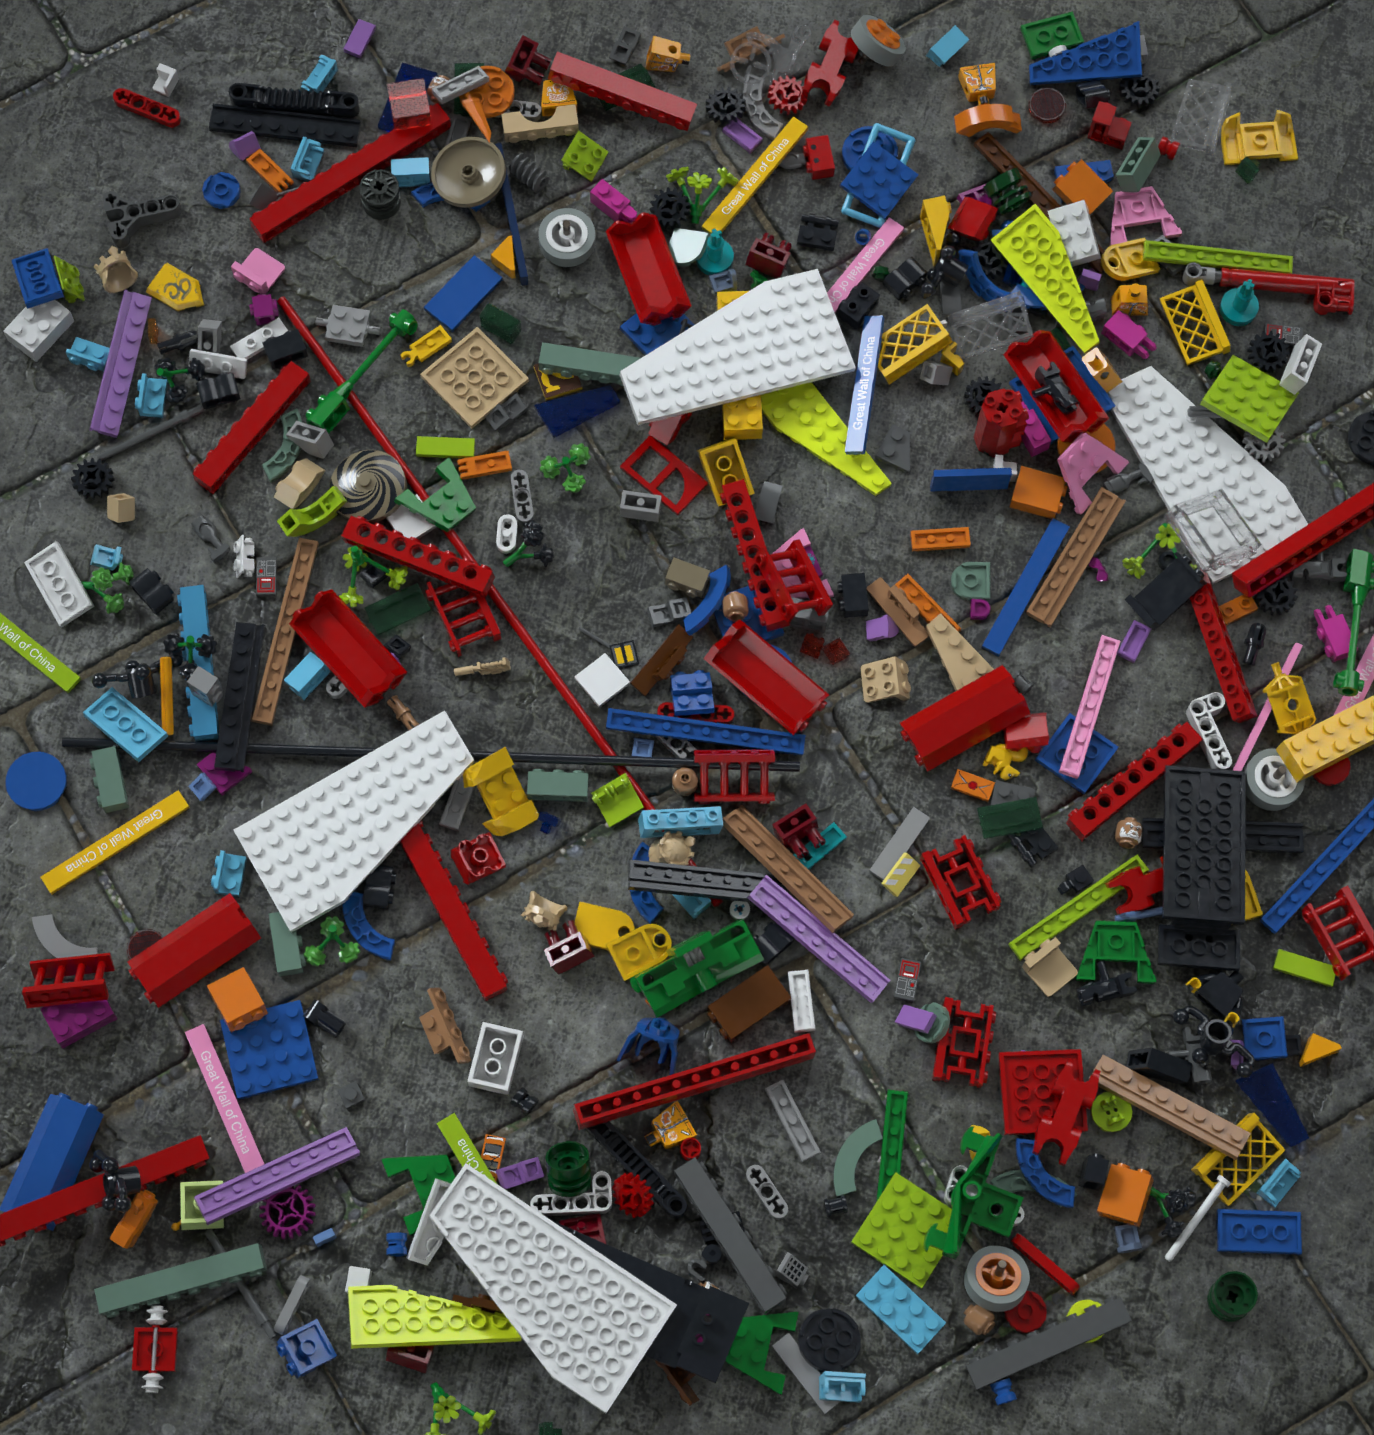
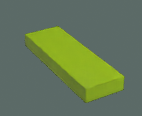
M417 436L416 457L462 459L474 457V438Z
M1281 949L1277 950L1273 970L1328 987L1333 986L1335 973L1332 969L1333 965Z

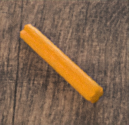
M161 657L162 729L167 732V735H173L172 658Z

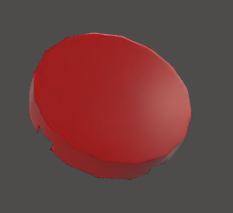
M1347 757L1314 774L1313 777L1319 783L1326 786L1338 785L1347 778L1350 772V761Z
M1026 1290L1022 1301L1014 1308L1004 1312L1007 1322L1013 1329L1022 1333H1030L1039 1329L1045 1322L1047 1309L1041 1296L1033 1291Z

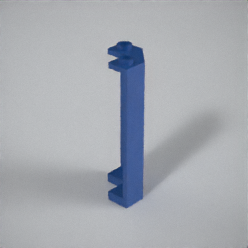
M59 1093V1095L50 1094L0 1206L1 1212H7L74 1185L104 1114L97 1111L98 1107L89 1103L83 1105L70 1100V1096ZM55 1223L47 1224V1230L53 1231L56 1226Z

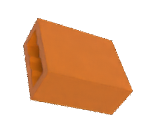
M1082 159L1078 163L1074 161L1066 169L1068 173L1065 176L1061 174L1054 181L1056 185L1052 189L1067 205L1085 200L1089 214L1113 192Z
M1021 466L1010 508L1055 519L1056 513H1061L1063 503L1060 502L1061 496L1065 497L1068 486L1064 485L1065 481L1061 476Z
M244 967L207 985L210 996L230 1032L240 1030L245 1025L258 1021L268 1014L263 1000Z
M1118 1163V1165L1111 1164L1097 1209L1099 1216L1140 1227L1154 1182L1152 1175H1149L1150 1172L1143 1169L1135 1171L1130 1169V1166Z

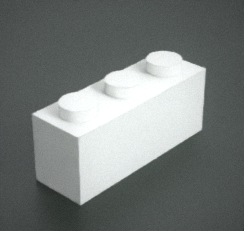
M1306 334L1294 346L1279 385L1294 395L1301 390L1309 380L1322 343Z

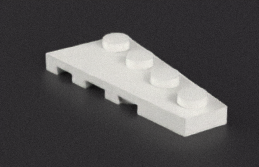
M435 1178L407 1254V1259L428 1266L441 1246L444 1235L429 1215L452 1183Z

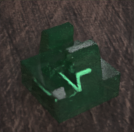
M1246 157L1241 161L1235 172L1249 184L1259 172L1258 166L1261 163L1256 159L1250 160Z
M543 1422L539 1424V1435H562V1429L553 1428V1422Z

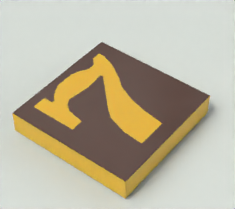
M538 364L534 365V370L546 401L582 390L578 376L572 375V377L567 378L561 376V373L554 372L548 375L538 370Z

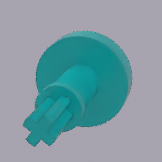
M716 228L712 230L701 259L696 260L698 268L709 276L727 271L733 265V249L722 238L721 230L717 231Z
M1248 279V282L1244 281L1243 285L1239 288L1227 291L1221 300L1220 314L1231 325H1248L1255 319L1258 313L1259 302L1254 295L1253 288L1255 284L1252 283L1251 279Z

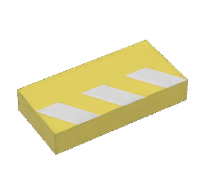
M904 852L881 884L893 896L898 897L921 865L908 853Z

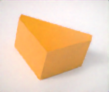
M508 236L491 254V262L510 278L514 279L516 277L512 236Z
M1313 1033L1308 1038L1299 1065L1302 1067L1338 1053L1342 1047L1338 1043Z

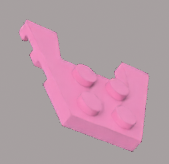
M1152 186L1141 188L1139 192L1120 191L1115 193L1109 246L1127 242L1124 230L1126 227L1160 222L1163 235L1167 239L1181 237L1182 230L1176 226L1174 218L1171 214H1168L1164 208V203Z
M1081 433L1057 459L1064 481L1068 483L1070 498L1073 499L1076 506L1074 508L1075 512L1081 515L1091 505L1092 501L1083 491L1082 487L1104 463L1108 465L1114 474H1119L1129 463L1128 460L1087 433Z
M804 528L799 530L772 554L785 552L793 540L800 539L803 547L811 546ZM789 559L774 561L778 571L794 568ZM797 575L782 578L786 587L802 584ZM827 579L821 581L829 597H834ZM806 592L790 594L791 598H809Z

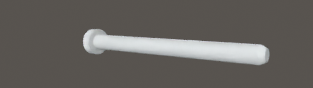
M1219 1175L1217 1177L1218 1183L1165 1255L1167 1261L1170 1262L1174 1259L1224 1187L1228 1188L1231 1185L1223 1176Z

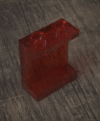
M424 78L387 84L395 130L424 127L432 124Z

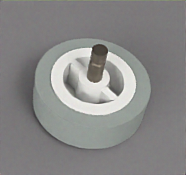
M562 208L548 214L539 227V246L542 254L551 263L562 267L577 266L585 262L595 248V228L591 219L583 212L572 208Z
M1275 748L1258 752L1243 770L1246 771L1245 794L1252 803L1265 810L1278 811L1289 807L1301 795L1305 786V779L1296 783Z

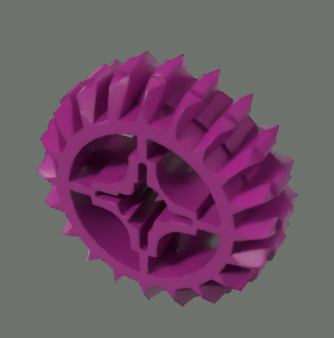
M297 1185L295 1190L294 1186L272 1195L269 1199L262 1200L266 1206H259L260 1210L265 1211L259 1214L261 1219H265L262 1225H269L266 1231L270 1233L274 1230L273 1236L276 1238L280 1232L283 1240L286 1239L287 1233H289L290 1239H294V1232L300 1237L302 1236L300 1229L303 1228L307 1232L309 1229L305 1224H313V1220L309 1216H316L315 1212L310 1211L316 1208V1205L314 1203L308 1204L313 1200V1197L307 1196V1189L300 1193L301 1185ZM292 1195L284 1203L275 1202L282 1196ZM297 1198L303 1201L304 1214L295 1210ZM290 1206L293 1213L285 1216L282 1209ZM272 1208L280 1213L277 1225L271 1218ZM291 1219L300 1220L291 1227H283Z

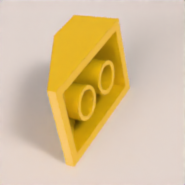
M945 196L923 200L920 213L921 224L934 267L940 258L947 223L950 222L949 213L952 212L951 204L946 201Z
M730 438L697 450L718 507L725 505L722 504L719 494L722 493V485L744 479L749 496L755 494L735 438Z

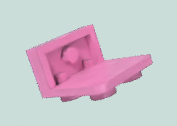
M255 248L242 265L235 261L231 269L233 277L237 281L243 282L254 292L266 294L285 271V266L259 248Z

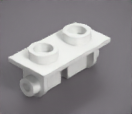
M241 535L234 543V552L236 553L234 571H236V578H239L242 573L245 574V577H252L254 573V559H249L247 556H254V542L252 538H245L244 540V535Z

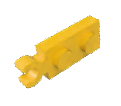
M439 325L409 345L411 351L403 352L400 355L401 359L404 360L409 357L410 360L406 364L407 367H411L414 365L415 360L418 359L420 362H423L450 344L452 339L444 328Z

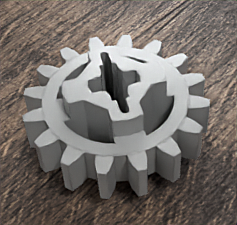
M1278 426L1266 443L1245 431V438L1242 441L1243 444H1246L1244 449L1250 451L1249 455H1255L1256 460L1262 458V462H1265L1266 458L1272 461L1274 456L1278 458L1280 452L1284 449L1283 445L1286 439H1282L1284 432L1279 433L1280 427Z

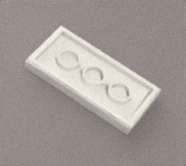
M55 541L24 562L60 627H64L94 607L59 542Z

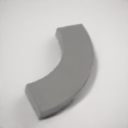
M748 73L743 90L746 114L753 126L761 134L773 141L781 132L783 123L774 119L763 105L762 90L765 80Z
M52 914L32 917L38 939L55 958L98 954L97 947H80L67 941L59 933Z

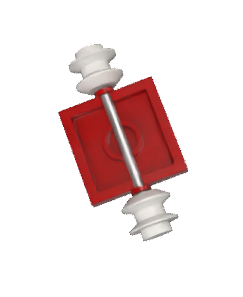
M151 1306L150 1310H146V1312L150 1313V1318L146 1322L152 1325V1327L134 1328L132 1371H149L148 1374L142 1377L146 1380V1385L141 1388L146 1389V1393H158L159 1389H163L159 1385V1381L164 1379V1377L155 1373L176 1372L178 1328H161L160 1325L167 1322V1320L163 1319V1314L168 1311L164 1310V1306Z

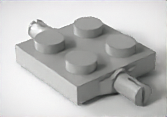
M338 305L332 306L328 319L316 317L315 325L327 328L325 341L363 347L368 333L380 335L381 327L369 325L370 310Z

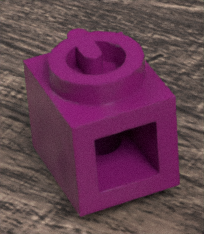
M258 294L252 297L253 304H249L251 316L254 315L256 325L268 324L275 320V317L279 316L277 300L272 299L271 294Z

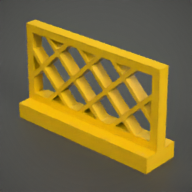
M1203 280L1195 282L1193 286L1159 298L1187 366L1220 353L1224 355L1230 352L1231 345ZM1194 293L1195 299L1193 303L1183 300L1185 294ZM1172 299L1178 301V304L1174 310L1167 307L1165 302ZM1181 303L1191 306L1188 314L1178 311ZM1193 308L1202 311L1200 319L1190 316ZM1175 315L1185 318L1182 326L1174 323ZM1188 319L1198 323L1194 331L1185 328ZM1200 324L1209 328L1207 336L1197 332ZM1182 331L1192 334L1189 343L1181 340ZM1195 336L1205 339L1202 347L1192 344ZM1207 341L1216 344L1217 349L1209 351L1204 349ZM1189 348L1199 351L1197 357L1189 359L1187 355Z
M928 304L882 334V349L879 354L878 369L889 385L923 363L924 360L929 359L953 343L949 333ZM928 311L930 314L929 321H919L920 316ZM907 324H914L912 332H904V327ZM918 325L927 326L925 334L916 333ZM931 326L940 328L941 331L936 335H929ZM892 334L898 335L897 342H887L889 336ZM902 335L911 336L909 345L900 344ZM915 337L924 338L921 345H913ZM886 346L895 347L893 355L884 354ZM899 348L908 349L907 354L903 357L897 356ZM883 358L892 359L891 365L883 369L881 366Z
M1255 1113L1247 1114L1237 1124L1238 1127L1251 1133L1247 1141V1154H1239L1240 1157H1247V1169H1237V1160L1233 1159V1168H1223V1159L1227 1155L1214 1148L1191 1169L1196 1176H1200L1211 1190L1218 1183L1212 1182L1206 1176L1211 1170H1219V1175L1223 1176V1170L1233 1171V1183L1230 1185L1233 1186V1195L1227 1199L1223 1195L1222 1190L1218 1196L1226 1206L1235 1201L1285 1151L1284 1147L1259 1121L1260 1118ZM1256 1126L1262 1132V1140H1252V1130ZM1252 1142L1262 1143L1261 1155L1251 1154ZM1266 1143H1272L1278 1151L1273 1155H1266ZM1251 1157L1261 1158V1167L1258 1170L1251 1169ZM1237 1171L1247 1172V1181L1244 1184L1237 1183Z

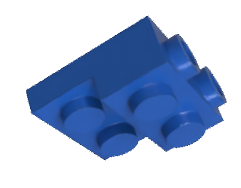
M697 670L694 674L676 672L670 676L675 716L714 713L710 672L705 673L703 670Z
M318 1319L280 1337L277 1341L276 1349L281 1357L285 1356L288 1362L286 1367L291 1376L295 1375L297 1379L337 1357Z

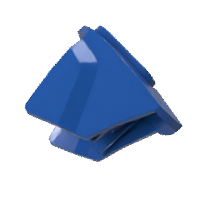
M643 1018L637 1023L634 1031L628 1035L616 1061L620 1062L623 1055L630 1052L639 1036L634 1051L635 1055L639 1056L640 1050L643 1049L644 1044L649 1040L657 1041L661 1051L658 1063L665 1062L670 1048L672 1054L669 1075L675 1074L680 1030L665 1018Z

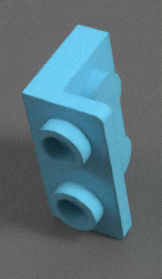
M76 337L71 349L66 350V355L73 364H83L93 371L100 370L104 372L110 348Z
M142 373L141 380H138L137 384L139 397L135 398V409H138L140 416L163 418L165 394L167 393L168 386L167 379L148 378L147 374Z
M223 850L220 851V856H216L215 868H217V871L211 880V887H213L216 894L227 895L231 893L232 896L240 897L247 862L246 856L226 854Z

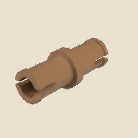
M397 695L391 697L393 701L390 699L387 701V704L395 712L398 721H402L408 730L413 729L412 725L414 727L420 725L411 715V710L403 705Z

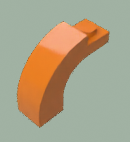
M1005 104L979 105L954 116L956 133L967 137L990 128H1001L1016 134L1022 131L1020 114L1013 112L1012 106Z

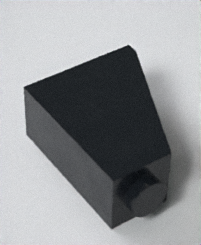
M1152 1047L1131 1050L1128 1053L1126 1067L1143 1076L1174 1084L1188 1083L1191 1076V1062Z

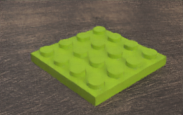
M1232 355L1202 399L1200 405L1267 443L1299 392L1294 395L1280 386L1279 380Z
M895 1172L851 1243L922 1289L943 1256V1251L929 1246L927 1252L924 1250L925 1235L934 1223H938L936 1229L947 1233L952 1209Z

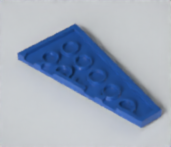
M1139 21L1126 28L1117 29L1116 32L1103 35L1080 44L1071 50H1065L1054 57H1048L1030 64V85L1142 77Z

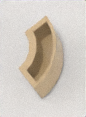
M307 458L297 461L292 467V472L277 484L274 498L291 509L298 507L317 486L325 470Z

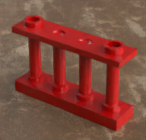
M800 539L793 540L785 552L769 554L765 546L759 549L754 556L755 562L787 623L791 622L800 610L814 608L818 616L825 615L833 603ZM789 559L794 567L778 571L774 561ZM797 575L802 583L786 587L782 578ZM806 592L810 601L794 604L790 594Z
M470 573L467 578H475L474 573ZM427 582L428 590H425L429 602L433 600L450 638V641H448L449 647L452 652L456 651L458 657L462 656L460 647L483 637L492 636L494 642L501 640V632L484 597L469 592V595L441 606L437 596L459 587L445 584L433 589L431 582ZM471 602L477 603L479 607L477 612L453 622H448L445 615L446 612ZM478 619L485 620L487 625L484 626L485 629L456 640L452 630Z
M694 750V763L700 765V793H694L695 802L710 804V802L758 801L760 804H769L770 801H775L774 792H768V765H770V762H775L774 750ZM718 762L720 765V793H708V765ZM730 762H738L740 765V793H728V765H730ZM750 762H758L760 765V792H748V765H750Z
M1348 885L1341 888L1335 894V900L1316 909L1309 903L1301 910L1305 922L1309 923L1333 965V972L1341 981L1351 974L1349 969L1368 960H1373L1374 962V930ZM1339 906L1342 907L1346 917L1324 927L1318 916ZM1346 925H1353L1356 935L1334 945L1329 933ZM1358 942L1363 943L1366 948L1365 953L1346 962L1343 961L1339 951Z
M110 953L30 961L29 963L35 982L34 986L23 987L22 990L27 1008L108 1000L109 993L103 976L104 972L115 970ZM96 973L94 980L83 981L84 974ZM75 975L74 982L63 983L64 976ZM55 977L54 984L43 985L44 978Z

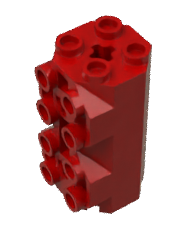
M1003 388L990 392L986 396L974 433V440L980 452H986L994 458L995 455L1007 454L1010 448L1020 446L1022 442L1021 435H1024L1025 427H1027L1026 420L1029 419L1027 409L1022 406V396L1019 391L1015 392L1014 390Z

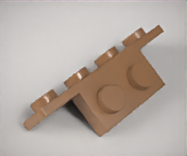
M756 26L724 43L732 60L717 67V70L727 72L734 68V63L739 61L742 64L750 60L749 56L755 53L757 56L766 51L765 47L769 45L771 47L777 46L782 43L780 39L785 37L784 33L765 42Z
M881 577L866 588L867 592L883 611L893 619L897 627L914 647L929 637L926 629L918 621V607L908 601L906 593L901 588L898 589L896 585L890 588Z
M441 988L428 989L427 992L434 1009L420 1016L419 1019L434 1054H440L451 1047L458 1064L471 1062L469 1049L464 1044L462 1033L455 1023L454 1014L447 1004L445 993Z

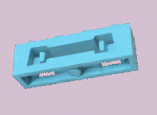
M721 806L642 810L638 819L640 838L663 837L668 831L670 833L681 831L683 832L682 836L719 834L723 827Z

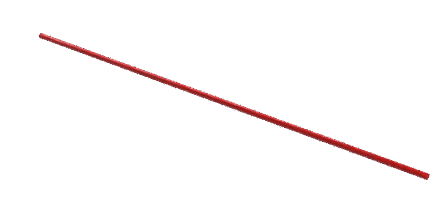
M285 296L280 297L277 303L295 328L299 330L300 335L339 387L346 380ZM351 390L347 400L384 451L399 462L405 473L407 483L424 502L430 496L354 391ZM453 528L449 532L442 530L462 559L464 557L468 558L479 566ZM492 583L488 595L603 754L606 756H617ZM613 766L619 776L626 773L644 806L643 809L656 810L626 767ZM691 858L688 861L689 864L687 866L697 867V865ZM709 898L714 907L719 906L723 902L721 899Z

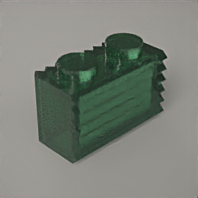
M490 303L486 305L480 314L481 327L494 333V335L497 334V337L500 336V338L510 342V344L515 341L522 330L520 320Z

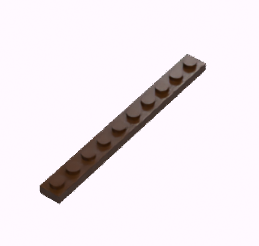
M989 132L974 142V147L1001 174L1013 168H1018L1023 180L1017 186H1028L1024 193L1030 191L1033 195L1028 202L1032 206L1036 204L1050 221L1048 211L1061 207L1057 201ZM1097 243L1098 248H1099V252H1100V256L1102 257V254H1103L1105 251H1104V250L1100 247V245ZM1101 259L1087 262L1097 273L1102 274L1104 272Z

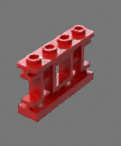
M966 835L953 841L955 851L940 857L935 848L930 852L928 850L922 853L920 857L955 930L962 927L963 924L970 923L971 918L968 912L984 905L987 913L990 914L992 911L999 910L1001 903L999 894L997 892L994 893L991 887L993 884L988 874L985 875L982 869L984 866L979 856L976 857L973 851L975 850L971 839H967ZM964 849L970 863L967 862L959 866L955 857L963 854ZM948 861L951 870L944 872L942 878L936 864L939 865ZM966 870L974 886L957 892L950 877ZM982 885L987 897L976 901L973 892L980 890ZM965 896L969 905L961 908L959 912L954 900Z
M945 997L943 1006L948 1010L950 1018L952 1008H955L954 1016L964 1018L963 1027L953 1025L951 1033H948V1028L946 1035L937 1042L932 1081L940 1082L942 1080L949 1082L950 1074L956 1073L970 1076L969 1086L981 1088L983 1083H987L988 1071H985V1065L990 1062L991 1051L987 1050L988 1043L992 1044L994 1031H990L991 1023L995 1024L996 1011H993L994 1005L986 1006L981 1004L979 1013L960 1010L961 1000L956 1001L953 998ZM984 1013H987L984 1038L981 1039L982 1030L971 1029L972 1019L982 1021ZM956 1033L976 1036L973 1053L954 1050ZM946 1047H949L948 1056L958 1057V1066L947 1065L946 1073H943ZM978 1053H981L978 1079H975L976 1070L967 1069L966 1061L967 1059L977 1061Z

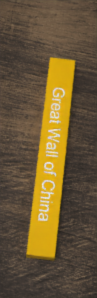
M793 117L704 222L702 229L709 234H712V230L715 228L717 231L721 230L723 232L808 131V126Z
M178 790L40 878L52 895L190 807Z

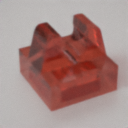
M807 633L800 652L818 659L825 642L824 638H818L813 633Z
M840 637L823 646L822 649L832 665L850 655Z

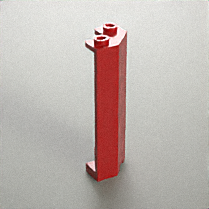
M642 212L632 223L618 220L605 231L640 323L655 326L661 324V320L672 317V319L680 318L692 305L656 215Z
M1038 330L1032 334V338L1027 343L1014 342L1010 344L1008 350L1003 355L1062 442L1073 443L1081 433L1089 432L1092 434L1109 419L1050 331ZM1051 362L1056 364L1060 370V377L1071 389L1069 394H1074L1079 401L1074 412L1063 414L1054 404L1051 395L1045 394L1036 398L1032 396L1033 390L1045 387L1044 385L1040 386L1035 378V372L1039 366H1042L1047 371Z
M332 589L318 592L310 607L300 608L293 613V618L289 625L364 708L378 703L383 699L381 696L389 688L394 690L401 683L407 671Z
M740 619L730 626L723 638L715 643L704 657L706 662L792 735H795L798 731L803 732L810 724L808 721L817 711L821 712L828 704L826 699L830 695Z
M1003 665L900 722L902 728L900 734L905 742L909 741L914 747L917 754L914 758L919 766L923 765L928 772L1031 714L1024 696L1018 692L1014 685L1013 677Z
M229 893L129 960L128 964L131 969L128 971L134 980H140L147 991L144 995L150 1004L155 1002L159 1008L260 940L261 937L237 901Z

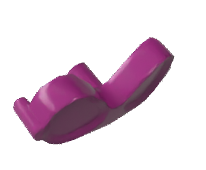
M1093 557L1089 566L1098 569L1097 581H1108L1106 568L1103 567L1100 559Z

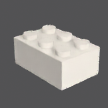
M1085 200L1048 211L1050 222L1059 231L1072 267L1101 259Z
M53 300L29 309L25 307L3 332L11 344L37 362L69 328L74 319L67 308Z
M486 1022L482 1023L467 1081L470 1087L509 1095L524 1037L523 1031Z

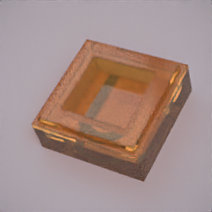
M148 318V338L151 344H157L158 325L155 318Z

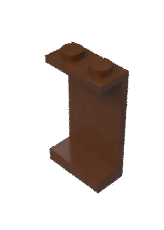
M767 965L711 1003L707 1008V1016L713 1024L717 1023L720 1028L718 1031L724 1040L728 1039L732 1043L736 1036L781 1005L786 1006L789 1004L791 996Z

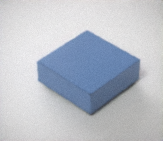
M634 738L632 756L652 757L654 740Z
M201 773L188 786L200 801H204L217 788L205 773Z
M331 1228L313 1236L317 1247L337 1238Z

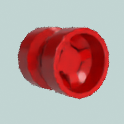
M1163 136L1158 145L1160 154H1167V158L1173 161L1180 143L1176 141L1171 143L1167 137Z
M687 1138L682 1142L680 1149L682 1158L686 1161L699 1158L701 1145L697 1139Z

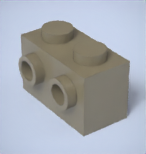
M673 558L665 577V585L674 591H684L690 597L702 598L710 578V570Z

